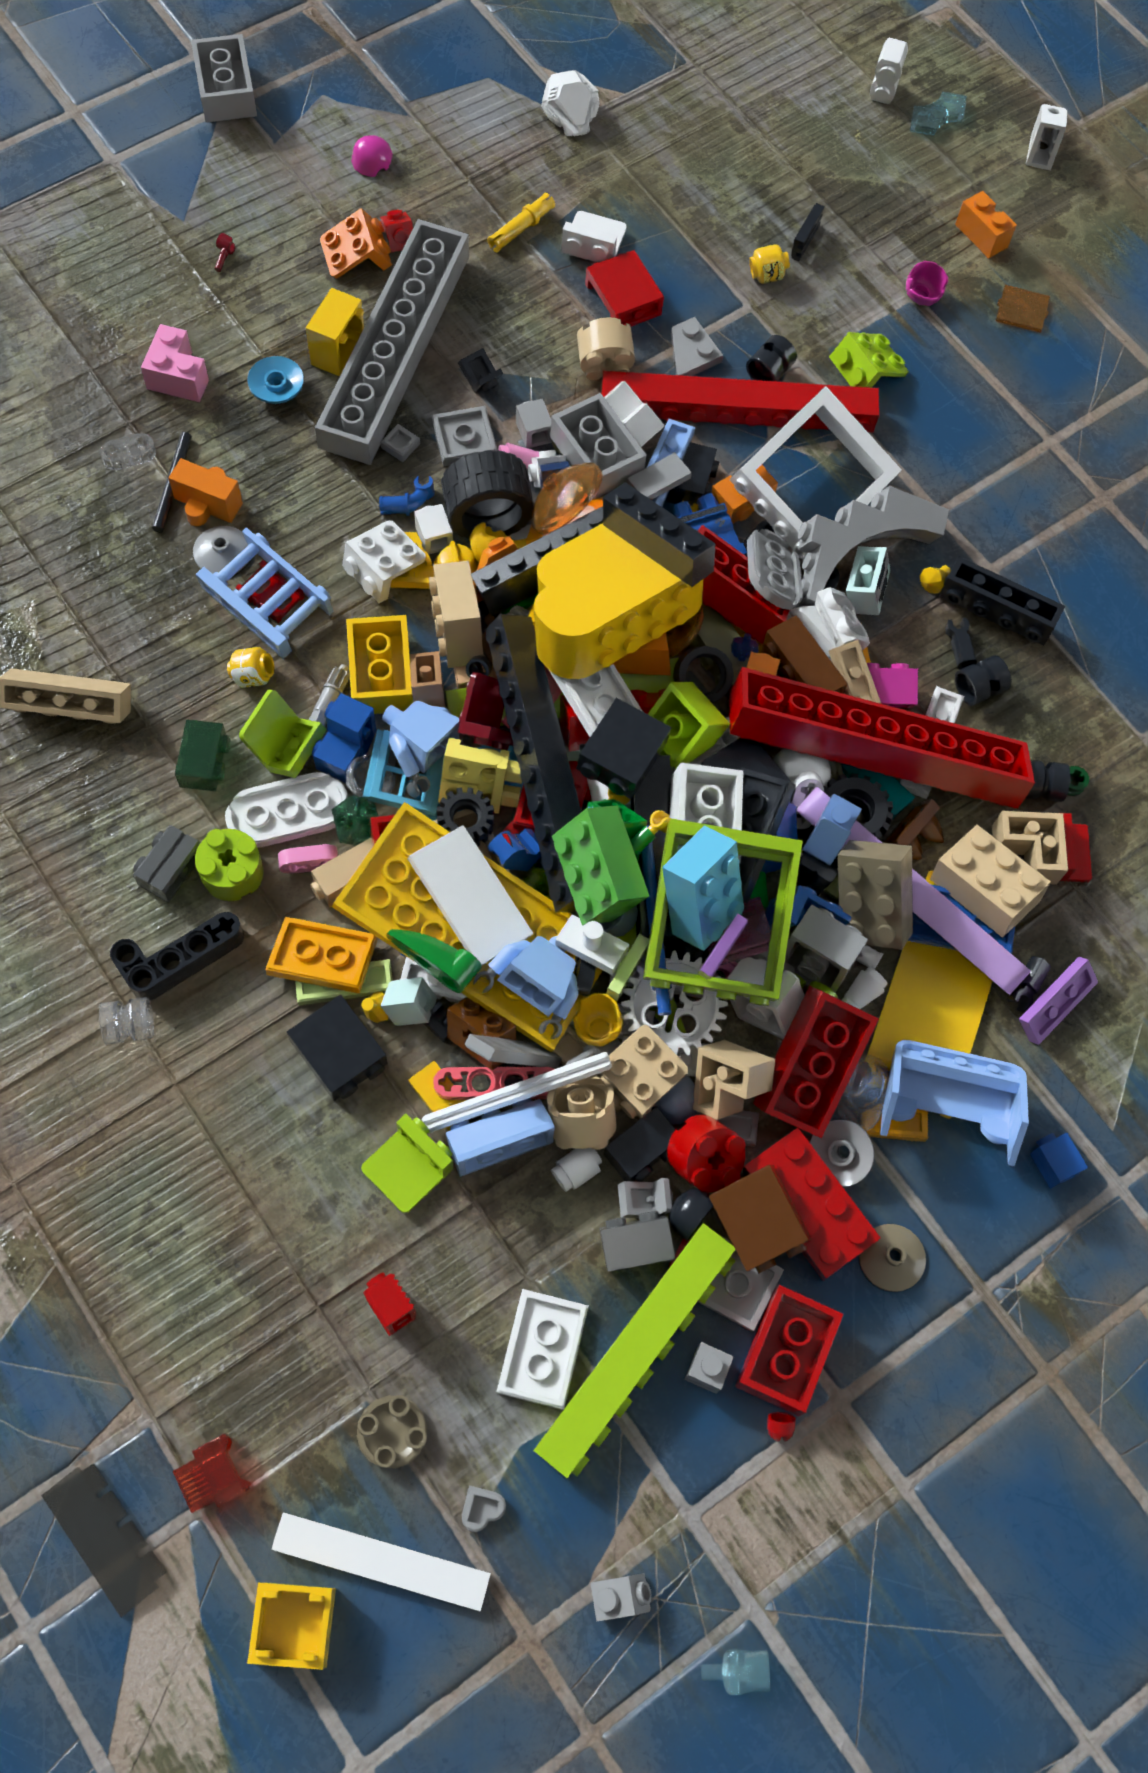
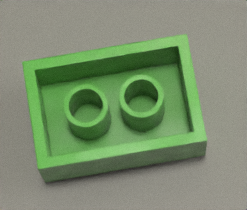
M618 805L586 808L552 835L554 847L558 853L565 880L568 883L582 926L591 921L598 923L612 922L649 897Z

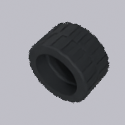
M499 450L474 452L453 462L443 473L444 476L441 479L448 523L452 531L461 537L470 540L474 527L482 522H485L486 526L491 527L493 532L502 530L508 537L525 527L534 515L535 508L527 468L523 461L514 454Z

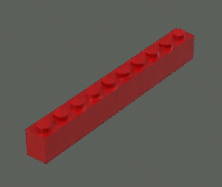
M604 370L602 376L601 394L603 397L621 381H625L643 403L648 404L659 419L746 424L749 426L762 425L782 428L825 386L867 432L874 433L879 418V388ZM815 413L800 427L803 429L830 430Z

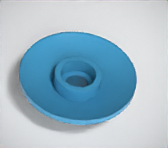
M271 356L259 360L252 366L248 373L247 382L251 393L257 399L266 403L279 404L287 402L299 394L303 387L304 377L301 368L293 360L282 356Z

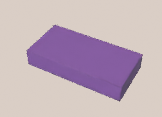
M740 914L734 917L697 974L706 980L713 977L748 924L746 918Z

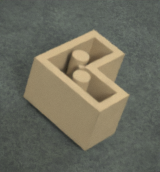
M1002 811L992 825L993 837L1016 855H1024L1025 862L1051 881L1050 884H1057L1068 871L1063 813Z
M726 1040L698 1047L693 1110L716 1120L742 1112L744 1099L772 1091L775 1059Z

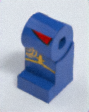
M525 828L520 834L504 831L497 835L488 845V850L499 857L500 863L505 869L528 871L541 857L538 841L531 829Z

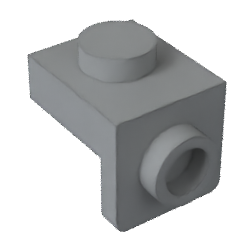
M661 1178L655 1182L624 1181L618 1184L621 1217L639 1218V1214L651 1211H659V1216H663L671 1212L673 1193L670 1189L668 1178Z
M644 1573L591 1582L596 1622L650 1612L651 1589L646 1582Z

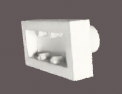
M573 914L555 939L556 946L611 975L614 974L629 950L628 943L603 931L600 923L591 921L582 926L580 918Z

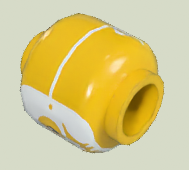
M261 647L235 650L227 664L229 677L241 688L267 684L270 677L273 676L275 669L272 656Z

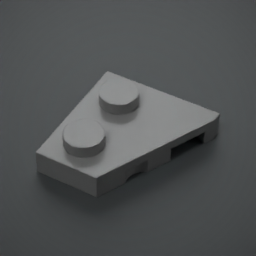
M695 317L672 327L671 341L674 348L675 375L693 376L722 362L723 354Z

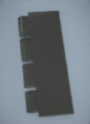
M92 1464L83 1471L80 1467H77L41 1496L120 1617H123L159 1588L155 1581L162 1577L166 1570L152 1550L142 1558H139L137 1554L148 1543L132 1520L119 1528L117 1523L122 1521L128 1513L112 1490L101 1498L98 1496V1493L105 1489L108 1483L96 1465Z

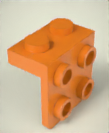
M362 208L328 230L320 238L330 275L335 279L341 277L367 258H370L383 271L392 266L389 256L391 250L384 240L382 234L384 228L377 218H372Z

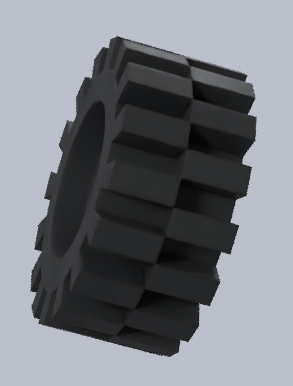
M461 787L457 788V794L455 795L451 790L447 793V799L443 797L440 801V807L438 806L437 824L452 832L459 828L453 820L454 815L459 810L469 809L474 811L478 816V820L474 826L468 827L466 830L477 847H479L480 841L482 840L485 843L488 840V834L491 835L493 832V805L490 806V799L488 797L483 798V792L479 790L476 794H473V788L468 787L467 793H463Z

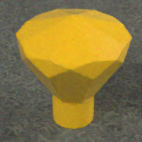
M946 565L941 568H925L920 574L922 587L929 593H940L944 586L945 578L951 572L950 568Z
M383 992L372 993L362 1001V1008L366 1017L375 1023L383 1022L389 1018L381 1008L385 995Z

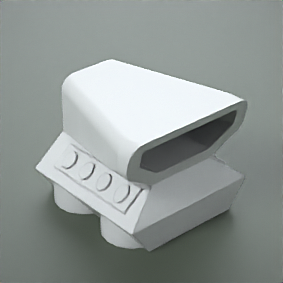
M831 587L817 592L814 606H802L789 611L792 617L797 615L830 660L831 657L828 651L856 640H859L862 650L870 644L868 634L859 622L856 611L844 592Z

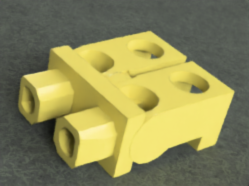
M449 737L444 754L438 803H440L443 797L447 799V793L451 790L455 795L457 794V788L462 787L463 793H467L469 787L473 788V794H476L479 790L483 792V798L488 797L490 799V806L493 805L494 813L499 814L500 806L517 808L521 787L504 784L505 781L522 784L519 764L517 761L509 760L510 751L501 750L498 752L490 748L478 749L461 745V740Z

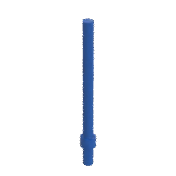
M652 842L641 852L643 879L649 893V897L646 898L649 934L651 932L657 894ZM663 941L659 968L667 969ZM652 987V990L656 991L658 1015H670L669 989Z

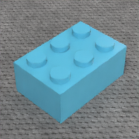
M703 826L662 867L672 934L703 951L713 941H717L737 914L741 915L744 910L737 841L706 826Z

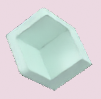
M423 977L395 980L389 982L381 1008L396 1026L429 1023L431 1017L430 1010L434 1007L437 997Z

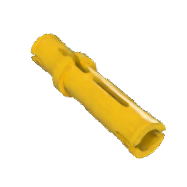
M544 193L531 205L526 204L522 208L521 213L487 238L490 248L496 245L493 251L497 253L528 227L537 225L542 216L555 208V201L552 196L546 200L550 194Z

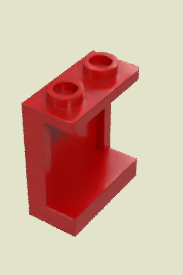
M635 250L618 254L613 258L586 267L585 285L588 289L594 288L609 311L611 318L621 319V324L626 326L628 323L631 327L662 315L664 296Z

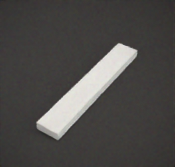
M284 1512L271 1548L274 1551L477 1611H481L491 1574Z

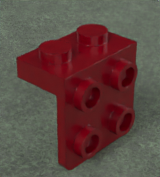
M473 672L466 687V698L463 711L459 717L458 733L473 736V743L508 751L509 745L513 746L511 732L499 729L504 703L500 696L498 679Z

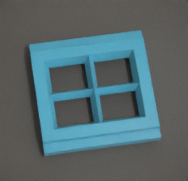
M377 729L362 798L395 808H400L406 802L424 815L435 816L444 755L427 770L426 775L418 773L419 776H425L430 781V788L426 792H422L421 801L406 798L404 795L408 777L405 776L401 768L387 765L391 748L389 744L390 731ZM386 771L402 774L398 795L382 792Z

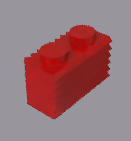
M382 1272L367 1282L368 1288L363 1292L365 1298L389 1336L416 1319L417 1314L414 1304L411 1303L407 1293L400 1286L399 1280H396L395 1274H388L386 1276Z

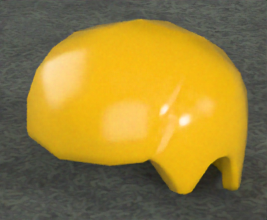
M593 993L583 997L579 1002L577 1014L573 1016L577 1036L587 1045L605 1046L617 1039L623 1027V1017L617 1001L608 994Z

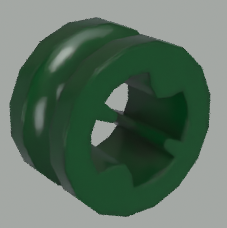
M1070 766V777L1077 778L1076 782L1079 783L1077 786L1071 784L1072 780H1070L1067 795L1077 796L1088 786L1089 775L1079 766Z

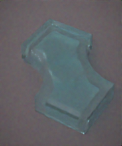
M942 91L940 98L936 102L925 106L914 105L910 131L935 135L940 126L950 122H961L964 117L967 96Z

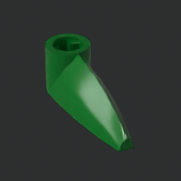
M391 929L386 935L392 943L419 966L456 993H462L482 968L480 961L469 951L464 949L457 950L431 936Z

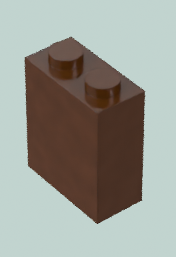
M769 1164L709 1195L746 1271L756 1269L757 1273L760 1274L777 1265L774 1258L784 1253L787 1254L788 1258H791L807 1250L804 1243L812 1240L774 1165Z

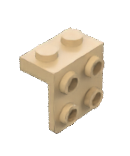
M642 1025L609 1055L612 1064L611 1069L597 1075L602 1079V1085H606L608 1088L610 1085L613 1088L614 1093L622 1101L619 1104L622 1110L631 1119L637 1116L640 1120L652 1111V1107L687 1075L688 1067L648 1025Z

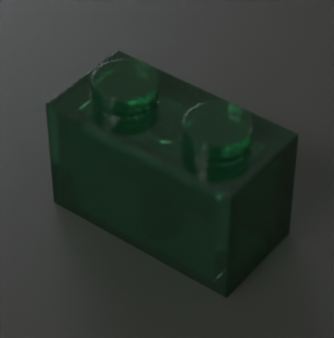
M186 719L175 769V777L180 788L216 792L218 781H223L225 774V764L222 763L224 753L228 754L230 749V736L226 735L223 723Z

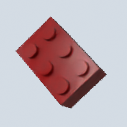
M778 1285L768 1302L735 1387L798 1417L805 1414L843 1314L784 1286Z

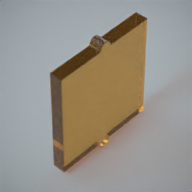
M1005 284L1002 297L997 302L999 308L995 321L1041 333L1044 320L1049 314L1047 307L1050 296Z

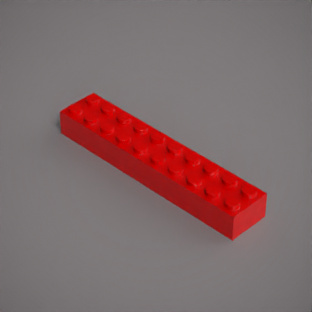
M745 667L741 668L730 692V734L743 739L763 742L770 746L786 748L801 754L813 755L828 761H836L859 769L882 773L886 776L909 780L917 784H924L940 788L944 791H951L1017 809L1035 784L1028 745L1023 741Z

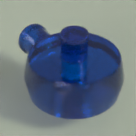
M745 633L744 637H735L731 643V652L739 661H745L746 658L750 657L751 652L758 653L759 644L751 639L752 635Z

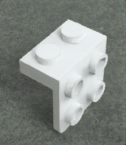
M578 211L573 222H566L563 227L562 253L594 262H602L617 255L625 235L626 224L588 212Z
M388 520L347 541L342 566L347 574L353 576L362 585L368 595H371L378 603H381L388 599L392 579L422 564L425 561L426 555L395 522Z

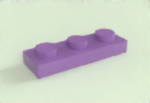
M1078 957L1019 1018L1030 1042L1039 1045L1098 983L1088 959Z

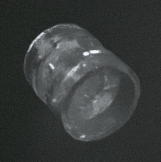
M148 997L129 999L127 1005H123L120 1000L100 1003L99 1022L105 1045L123 1043L129 1036L133 1041L152 1039L154 1037L153 1012Z

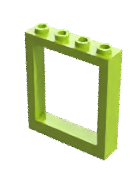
M671 818L667 826L643 979L649 980L650 986L655 988L670 989V984L684 986L683 992L703 995V990L717 992L716 998L736 1000L737 995L750 997L749 1003L769 1006L770 1001L779 1000L803 841ZM703 826L709 827L737 841L738 856L781 863L763 985L715 977L706 980L698 974L659 968L668 912L662 867L677 853L678 845L684 846Z

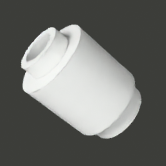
M574 1149L556 1162L557 1166L551 1169V1172L561 1188L567 1192L571 1188L577 1189L601 1172L598 1165L602 1163V1160L595 1149Z

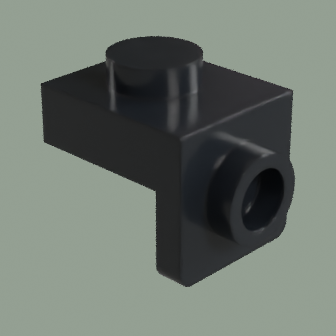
M484 348L458 362L474 393L482 388L484 392L493 389L499 384L497 380L504 374L501 368L495 370Z

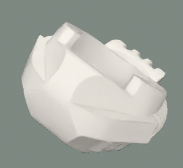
M572 70L551 75L546 83L541 106L549 120L557 126L563 127L566 136H579L590 132L589 123L592 121V118L596 117L600 100L597 88L583 74Z

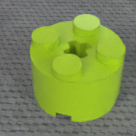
M214 829L208 832L197 848L195 854L197 871L203 885L215 898L224 901H237L250 892L252 894L260 886L264 875V867L255 840L248 834L236 829Z

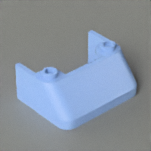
M911 1040L899 1041L895 1046L886 1087L880 1135L887 1136L892 1119L895 1121L910 1120L915 1116L916 1109L981 1123V1132L988 1141L994 1144L1007 1145L1008 1165L1015 1166L1029 1124L1026 1072L1021 1067L1004 1061Z

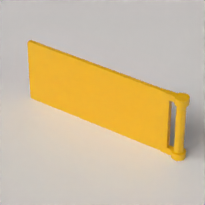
M929 871L925 880L931 885H936L930 880L933 871ZM907 941L901 951L857 1084L864 1087L870 1085L886 1091L888 1078L873 1073V1068L877 1066L890 1071L895 1046L902 1040L916 1041L970 1054L992 980L957 950ZM940 1114V1116L947 1119L951 1118V1116Z

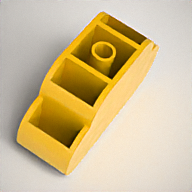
M602 523L547 553L538 563V595L534 601L537 655L540 661L557 676L567 679L589 677L603 668L610 667L615 661L629 653H634L641 646L653 639H658L665 632L677 625L684 624L689 618L693 617L702 605L703 580L693 587L689 586L606 528Z

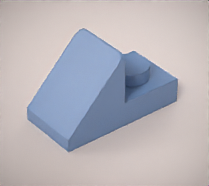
M833 794L802 851L830 866L851 834L850 830L862 809Z

